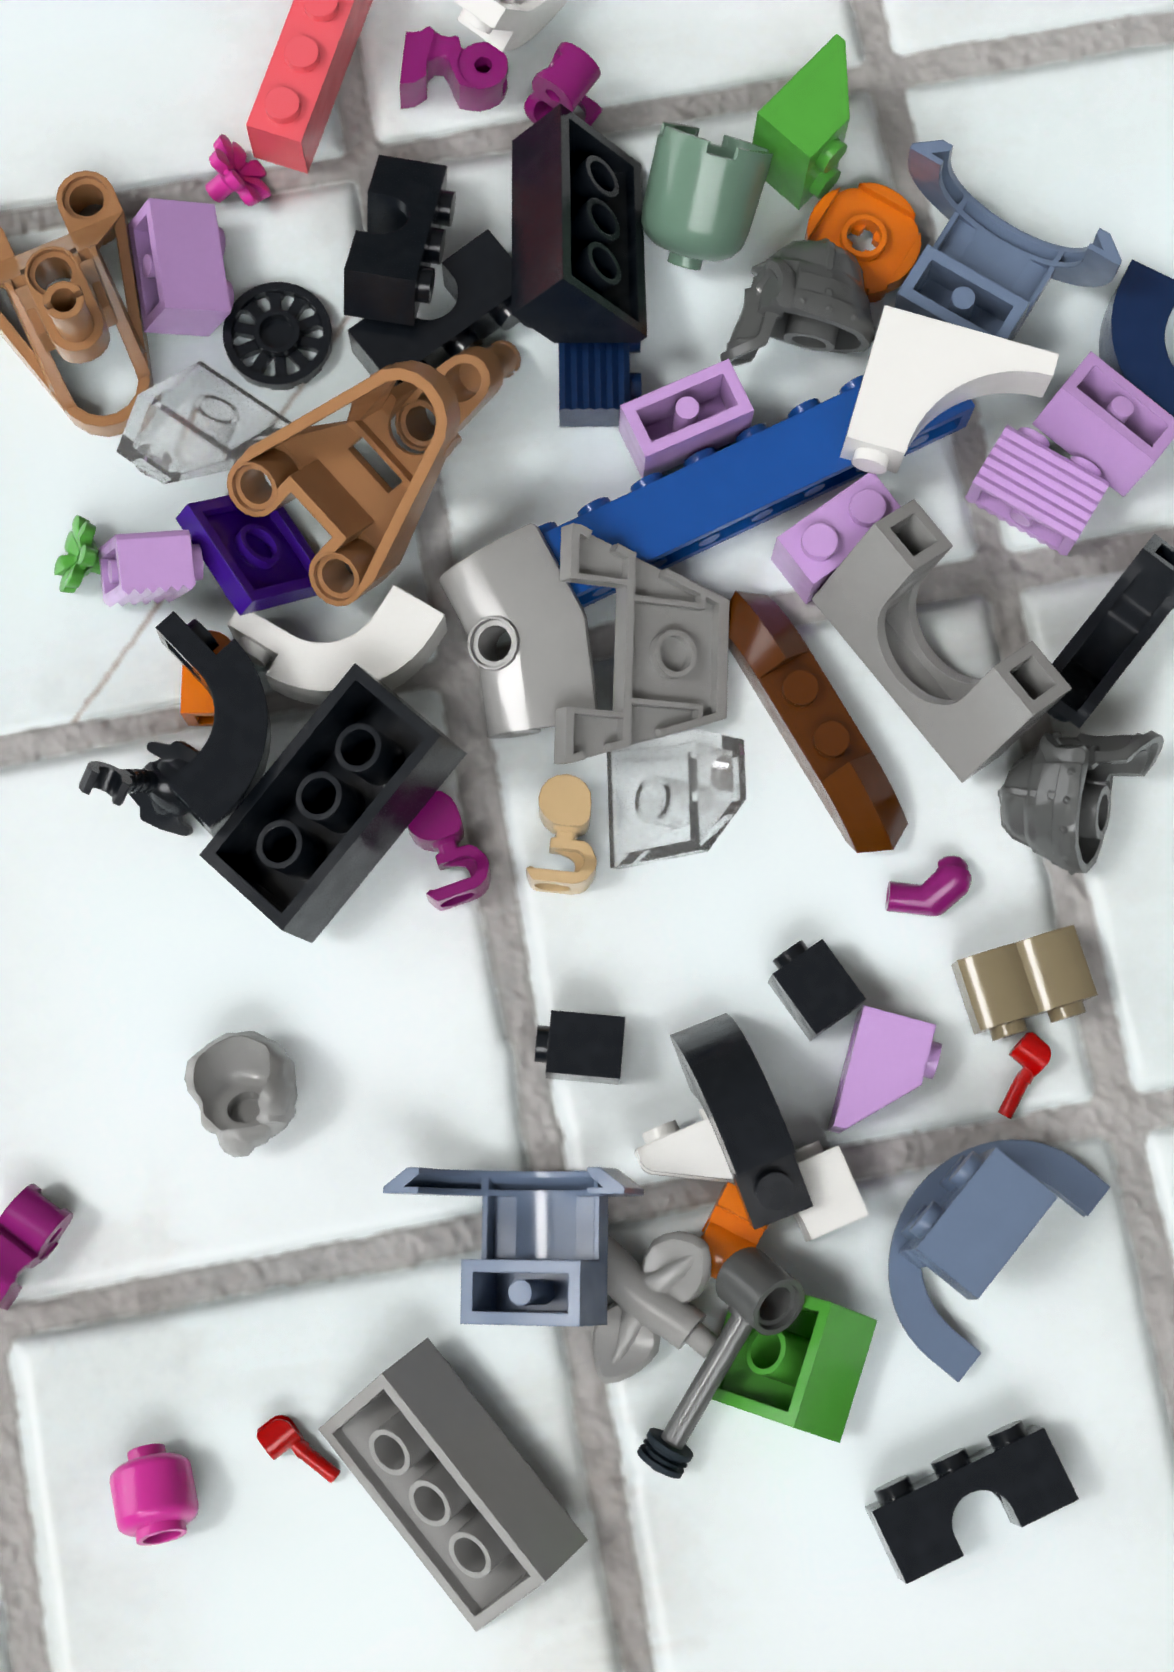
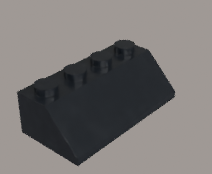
M561 103L512 140V315L518 318L524 326L534 329L553 343H639L647 338L644 229L641 223L643 206L641 164Z

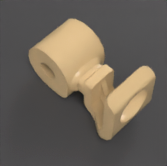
M569 774L556 775L547 780L539 794L540 819L544 827L555 834V837L550 839L549 853L562 855L574 862L575 871L550 870L529 866L526 868V876L530 887L535 891L569 895L580 894L588 889L596 876L597 860L592 847L585 841L577 840L578 837L583 836L589 830L592 802L591 792L586 783L576 776Z

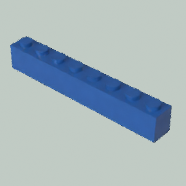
M863 375L846 383L840 389L839 395L820 403L818 398H814L799 404L788 413V419L771 427H768L766 423H759L746 429L736 437V443L716 452L713 447L696 452L684 461L683 468L663 477L661 472H656L641 478L631 486V492L613 501H610L608 497L596 499L582 507L577 513L578 517L560 526H557L555 522H549L538 527L559 565L561 527L571 523L581 524L593 530L591 535L611 545L617 543L636 552L637 558L661 570L678 564L867 474V472L854 467L851 460L840 458ZM972 399L952 406L929 422L910 444L904 456L965 428L975 408ZM570 583L583 608L616 593V589L611 587Z

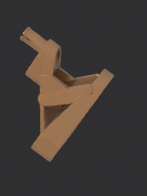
M85 170L71 174L64 179L58 188L56 196L57 205L69 234L16 255L3 229L0 227V288L6 290L32 349L1 311L0 335L74 425L91 435L111 437L125 434L142 423L151 410L155 391L147 333L143 329L128 221L113 186L107 178L97 172ZM89 205H102L99 212L94 215H79ZM115 237L118 246L127 310L99 250L102 245L108 244ZM62 278H70V279H71L70 282H68V281L56 282V283L52 284L51 286H49L48 289L46 290L47 286H48L49 284H51L52 282H54L55 280H57V279H62ZM116 325L138 378L136 394L129 405L117 413L105 416L89 414L76 405L50 352L56 349L62 359L70 363L82 364L93 361L108 348L110 342L108 327Z
M499 340L492 343L488 348L480 346L469 347L451 357L436 369L431 365L414 360L389 364L359 384L250 446L228 473L227 489L229 496L239 510L252 517L267 516L297 498L332 536L310 563L309 579L311 587L317 596L326 603L337 607L347 606L382 583L401 563L444 462L462 441L458 432L496 395L503 384V379L514 375L513 371H518L521 364L520 353L511 342ZM397 380L404 381L394 387ZM352 403L347 421L312 426ZM426 408L434 414L436 418L435 426L428 419ZM394 417L396 431L402 442L411 449L425 451L424 453L416 454L406 451L397 443L391 429V420ZM362 438L367 441L402 480L394 489L389 486L354 447ZM264 474H265V475L268 477V479L270 480L271 486H270V485L268 484V482L266 481ZM345 563L349 565L353 572V575L348 571V569L345 566Z

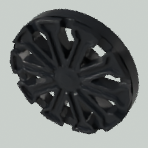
M271 282L248 290L233 303L231 313L224 321L223 343L232 367L247 382L261 388L289 390L299 384L308 383L322 370L332 351V327L324 305L310 291L295 284ZM285 296H291L294 298L293 303L287 311L282 310V300ZM266 298L270 302V310L263 312L257 305V300ZM311 308L314 311L313 316L298 321L305 309ZM241 314L249 315L255 321V324L242 323L238 319ZM318 329L323 331V336L320 338L304 336ZM237 337L252 339L239 346L233 344L234 339ZM298 349L317 354L312 361H309ZM259 354L252 366H246L243 363L244 359ZM287 357L299 371L287 374ZM274 359L275 375H263Z

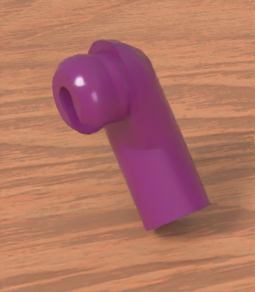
M958 856L943 857L938 861L936 871L922 885L889 881L886 893V911L933 917L944 914L965 896L970 888L972 876L968 871L966 861Z

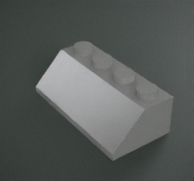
M426 1338L381 1373L318 1429L476 1632L546 1582L588 1541L569 1514L531 1469L528 1462L512 1445L429 1338Z

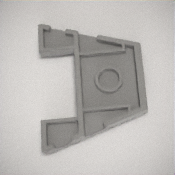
M575 523L561 527L560 581L616 589L612 711L576 707L557 708L555 710L554 764L574 763L592 756L726 719L730 600L668 568L661 570L637 558L636 552L619 543L611 545L591 535L593 530Z

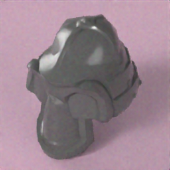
M827 238L817 241L800 240L789 243L766 259L765 262L753 266L751 269V273L754 275L750 288L745 289L742 311L733 329L730 341L726 344V351L720 354V360L722 362L729 359L732 366L752 362L758 349L767 345L769 337L814 351L853 353L867 350L871 342L874 341L875 327L871 317L868 295L864 289L863 270L856 257L845 249L836 246L835 243Z
M1152 730L1145 734L1093 736L1080 733L1077 737H1062L1061 732H1054L1052 734L1045 732L1039 741V746L1014 762L1005 783L997 792L1001 805V826L1013 840L1030 847L1034 853L1051 861L1052 864L1059 866V868L1068 871L1070 875L1088 873L1097 861L1108 827L1113 776H1145L1156 762L1162 750L1163 736Z

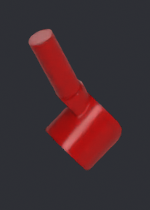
M1027 1032L1008 1054L1023 1067L1015 1076L998 1110V1113L1009 1119H1012L1028 1085L1031 1084L1033 1078L1044 1069L1051 1059L1049 1045L1033 1032Z
M274 1416L258 1428L257 1439L273 1460H276L291 1448L298 1458L329 1483H332L341 1471L309 1446L310 1444L303 1439L301 1432L288 1416Z

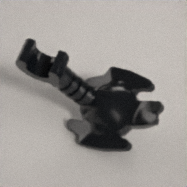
M174 741L171 744L149 742L147 750L161 759L149 762L143 769H119L99 761L88 763L79 782V789L82 793L90 795L92 788L100 789L108 793L112 797V803L118 806L123 804L128 793L140 807V819L160 830L181 836H188L193 833L192 826L183 820V815H186L189 811L172 795L167 782L200 751L184 741Z

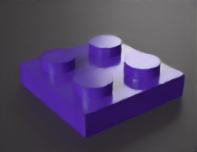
M227 495L189 503L175 518L183 530L189 529L191 543L200 545L203 561L240 616L317 596L311 587L309 579V566L315 553L283 506L267 516L252 517L239 510L230 496Z

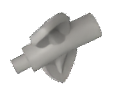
M683 1231L663 1234L652 1241L643 1256L641 1266L615 1239L608 1235L607 1294L614 1302L607 1306V1325L594 1327L592 1342L597 1375L604 1384L620 1382L641 1371L659 1352L661 1337L677 1349H681L685 1344H688L703 1358L707 1357L718 1336L702 1324L706 1314L690 1303L702 1294L711 1277L710 1249L704 1239Z

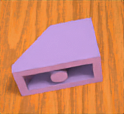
M864 1005L856 1014L827 1130L841 1133L921 1086L923 1077L933 1079L942 1047L941 1043L932 1041L936 1025Z

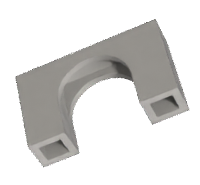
M913 499L871 526L813 596L812 601L963 783L1000 757L1072 688L1033 641L995 665L982 679L967 677L956 672L935 654L920 628L916 610V598L923 579L953 545L916 500Z

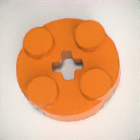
M873 182L859 183L858 188H848L841 192V187L828 192L814 207L808 220L805 240L817 241L827 238L835 243L836 246L852 253L863 270L864 289L868 295L869 302H877L886 293L897 289L903 284L918 259L921 249V232L919 234L918 226L914 221L916 214L910 203L903 196L887 186ZM864 230L870 231L873 234L871 243L876 248L871 251H858L852 247L853 242L847 236L850 233L860 236Z

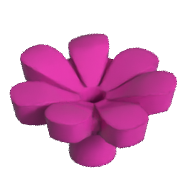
M221 134L213 144L215 151L209 157L212 167L219 172L205 185L209 196L214 201L221 203L230 194L235 192L238 193L242 201L248 206H254L270 197L272 194L269 187L260 180L267 175L262 164L257 160H251L247 163L244 149L236 142L231 144L229 138Z

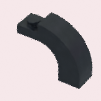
M173 611L155 628L161 643L204 686L212 697L214 703V723L210 736L201 751L167 782V785L172 795L214 837L263 777L271 743L269 710L263 686L255 666L235 638L218 654H215L213 651L219 644L210 632L195 618L186 624Z
M725 1013L670 1035L690 1091L699 1100L710 1121L753 1229L756 1230L813 1207L794 1156L796 1150L782 1114L750 1045L734 1019Z

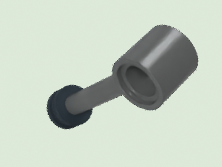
M747 1247L735 1252L719 1270L715 1284L716 1293L729 1306L727 1309L731 1316L664 1431L650 1428L646 1435L647 1439L643 1440L644 1444H641L637 1450L638 1456L654 1471L670 1478L680 1479L684 1473L683 1468L687 1467V1463L694 1456L686 1442L752 1329L754 1328L757 1332L766 1336L778 1334L795 1321L803 1307L805 1292L801 1283L758 1248Z

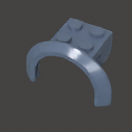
M944 140L917 142L911 145L908 157L910 175L923 195L949 221L933 247L927 244L897 292L895 308L1013 341L1051 279L1083 287H1101L1109 284L1114 279L1122 259L1111 234L1099 228L1093 243L1082 248L1059 246L1033 237L996 216L965 189L952 169V144Z
M1000 1140L984 1143L969 1148L942 1163L922 1181L907 1201L897 1221L890 1244L888 1259L890 1295L895 1312L908 1337L925 1356L959 1383L981 1352L952 1329L939 1315L927 1293L921 1268L928 1267L967 1300L979 1299L1058 1197L1082 1217L1089 1216L1110 1189V1186L1069 1154L1055 1147L1028 1140Z
M407 1167L383 1187V1193L483 1196L481 1259H461L460 1324L583 1327L607 1325L608 1197L644 1196V1189L619 1169L587 1167V1171H481Z

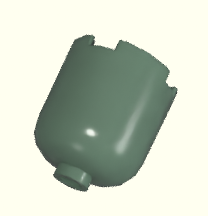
M662 122L642 206L641 223L645 234L654 244L670 251L667 259L669 263L691 270H701L703 260L721 262L732 258L742 249L750 232L773 153H769L767 148L728 135H724L721 146L716 145L707 139L698 137L700 130L698 127Z

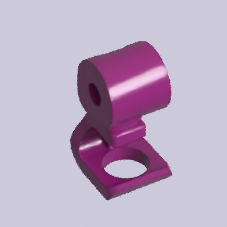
M562 42L557 47L550 65L537 73L532 80L533 91L528 96L524 105L527 117L533 123H536L561 103L571 112L577 106L581 107L586 116L584 121L591 126L603 110L595 101L586 96L601 75L600 68L596 62L578 46Z
M437 790L407 828L415 844L424 850L438 852L435 858L439 870L450 867H463L471 875L469 878L436 890H429L426 893L428 901L437 910L444 911L483 896L489 889L491 869L487 856L476 846L469 844L459 846L464 837V828L458 808L450 796Z

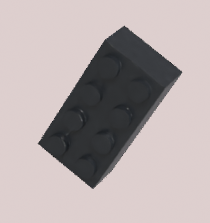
M354 663L199 856L279 929L313 943L467 753L383 682Z

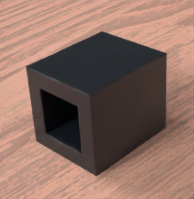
M823 939L809 949L801 940L773 960L778 970L771 975L768 984L809 1041H812L857 1009L866 1000Z
M551 1010L550 1026L538 1025L534 1062L546 1063L545 1073L548 1079L619 1085L625 1017Z

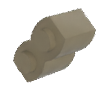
M1074 925L957 960L951 965L974 1035L989 1031L992 1041L1027 1031L1025 1019L1048 1013L1050 1022L1054 1023L1086 1012L1083 1001L1098 995Z

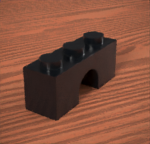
M384 155L378 156L367 195V232L355 231L344 267V315L414 326L420 302L430 304L435 281V268L430 266L431 263L440 265L442 262L446 231L441 229V226L451 227L456 202V192L446 190V165Z
M489 229L442 262L444 287L456 300L455 306L448 314L434 320L416 318L414 326L363 318L348 329L352 353L370 375L389 364L392 365L397 362L410 360L431 365L436 369L442 363L469 347H481L483 344L482 340L497 329L508 330L520 322L518 318L512 315V257ZM397 380L394 387L404 381Z
M1022 1420L1012 1422L987 1435L991 1445L970 1456L965 1447L954 1450L931 1462L935 1473L914 1483L911 1482L908 1475H905L874 1490L878 1500L865 1506V1510L897 1577L901 1581L908 1584L964 1556L953 1532L952 1518L960 1500L972 1492L980 1490L992 1492L1001 1502L1010 1523L1019 1527H1024L1079 1500L1044 1427L1031 1425L1025 1428Z

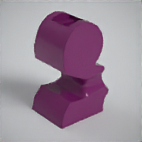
M430 26L421 31L406 32L400 77L401 109L416 107L427 99V84L434 76H443L446 79L459 109L478 112L492 109L503 101L507 93L508 59L504 52H501L488 42H477L463 49L458 36L447 37L440 35Z
M34 1183L24 1188L0 1216V1308L8 1311L22 1289V1286L18 1284L19 1275L26 1268H33L40 1264L53 1252L59 1244L57 1241L73 1218L71 1211L67 1208L60 1209L41 1194V1188Z

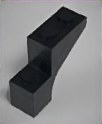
M1156 534L1142 548L1052 663L1072 688L1047 711L1053 718L1061 722L1070 721L1080 729L1148 639L1174 608V547Z

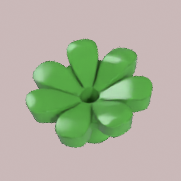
M79 515L74 517L72 531L69 532L65 541L64 549L68 552V555L59 556L54 567V575L62 576L59 590L64 593H74L80 586L83 577L87 576L90 572L100 574L98 549L93 539L96 526Z

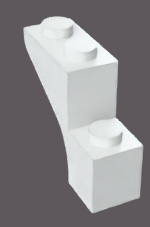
M703 1108L699 1110L702 1121L680 1130L676 1120H673L643 1133L642 1136L646 1145L636 1148L634 1152L642 1170L651 1175L735 1184L720 1144ZM816 1141L796 1150L794 1156L813 1207L792 1215L802 1232L805 1242L869 1215L839 1145L824 1151L820 1141Z

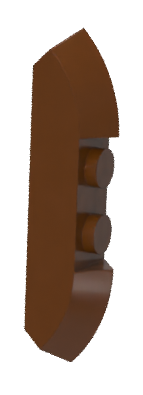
M735 591L730 600L728 648L843 838L856 853L894 850L908 825L905 814L882 767L794 625L768 595Z

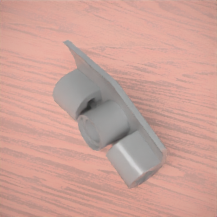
M525 525L495 540L443 573L439 579V584L468 635L467 648L470 657L479 666L487 738L521 737L539 733L541 728L555 727V710L557 708L598 709L587 617L570 583L560 581V565L537 525ZM508 632L511 638V648L509 653L500 660L496 652V645L499 637L503 633Z

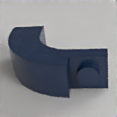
M1132 259L1104 314L1099 337V358L1174 417V366L1169 359L1165 344L1166 325L1174 308V279Z

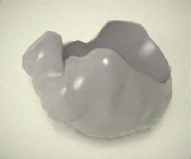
M255 1031L226 1033L211 1041L187 1061L184 1077L187 1091L199 1106L202 1126L206 1131L217 1136L219 1145L226 1154L235 1158L249 1156L256 1147L267 1143L270 1138L282 1132L295 1116V1104L298 1096L295 1064L278 1042L270 1040Z

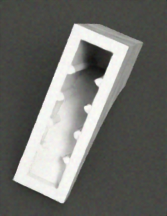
M884 305L840 458L851 460L854 467L867 473L883 474L886 471L898 473L907 449L920 431L939 414L952 406L979 396L1001 393L1026 394L1042 398L1054 376L1059 354Z

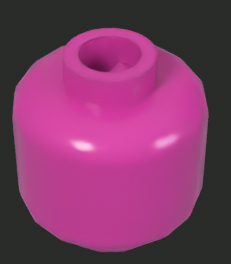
M159 1443L143 1445L130 1450L127 1453L128 1462L116 1468L112 1472L109 1481L118 1530L124 1535L136 1537V1543L140 1546L158 1545L184 1536L187 1533L186 1525L196 1518L199 1509L189 1459L178 1453H167L165 1445Z

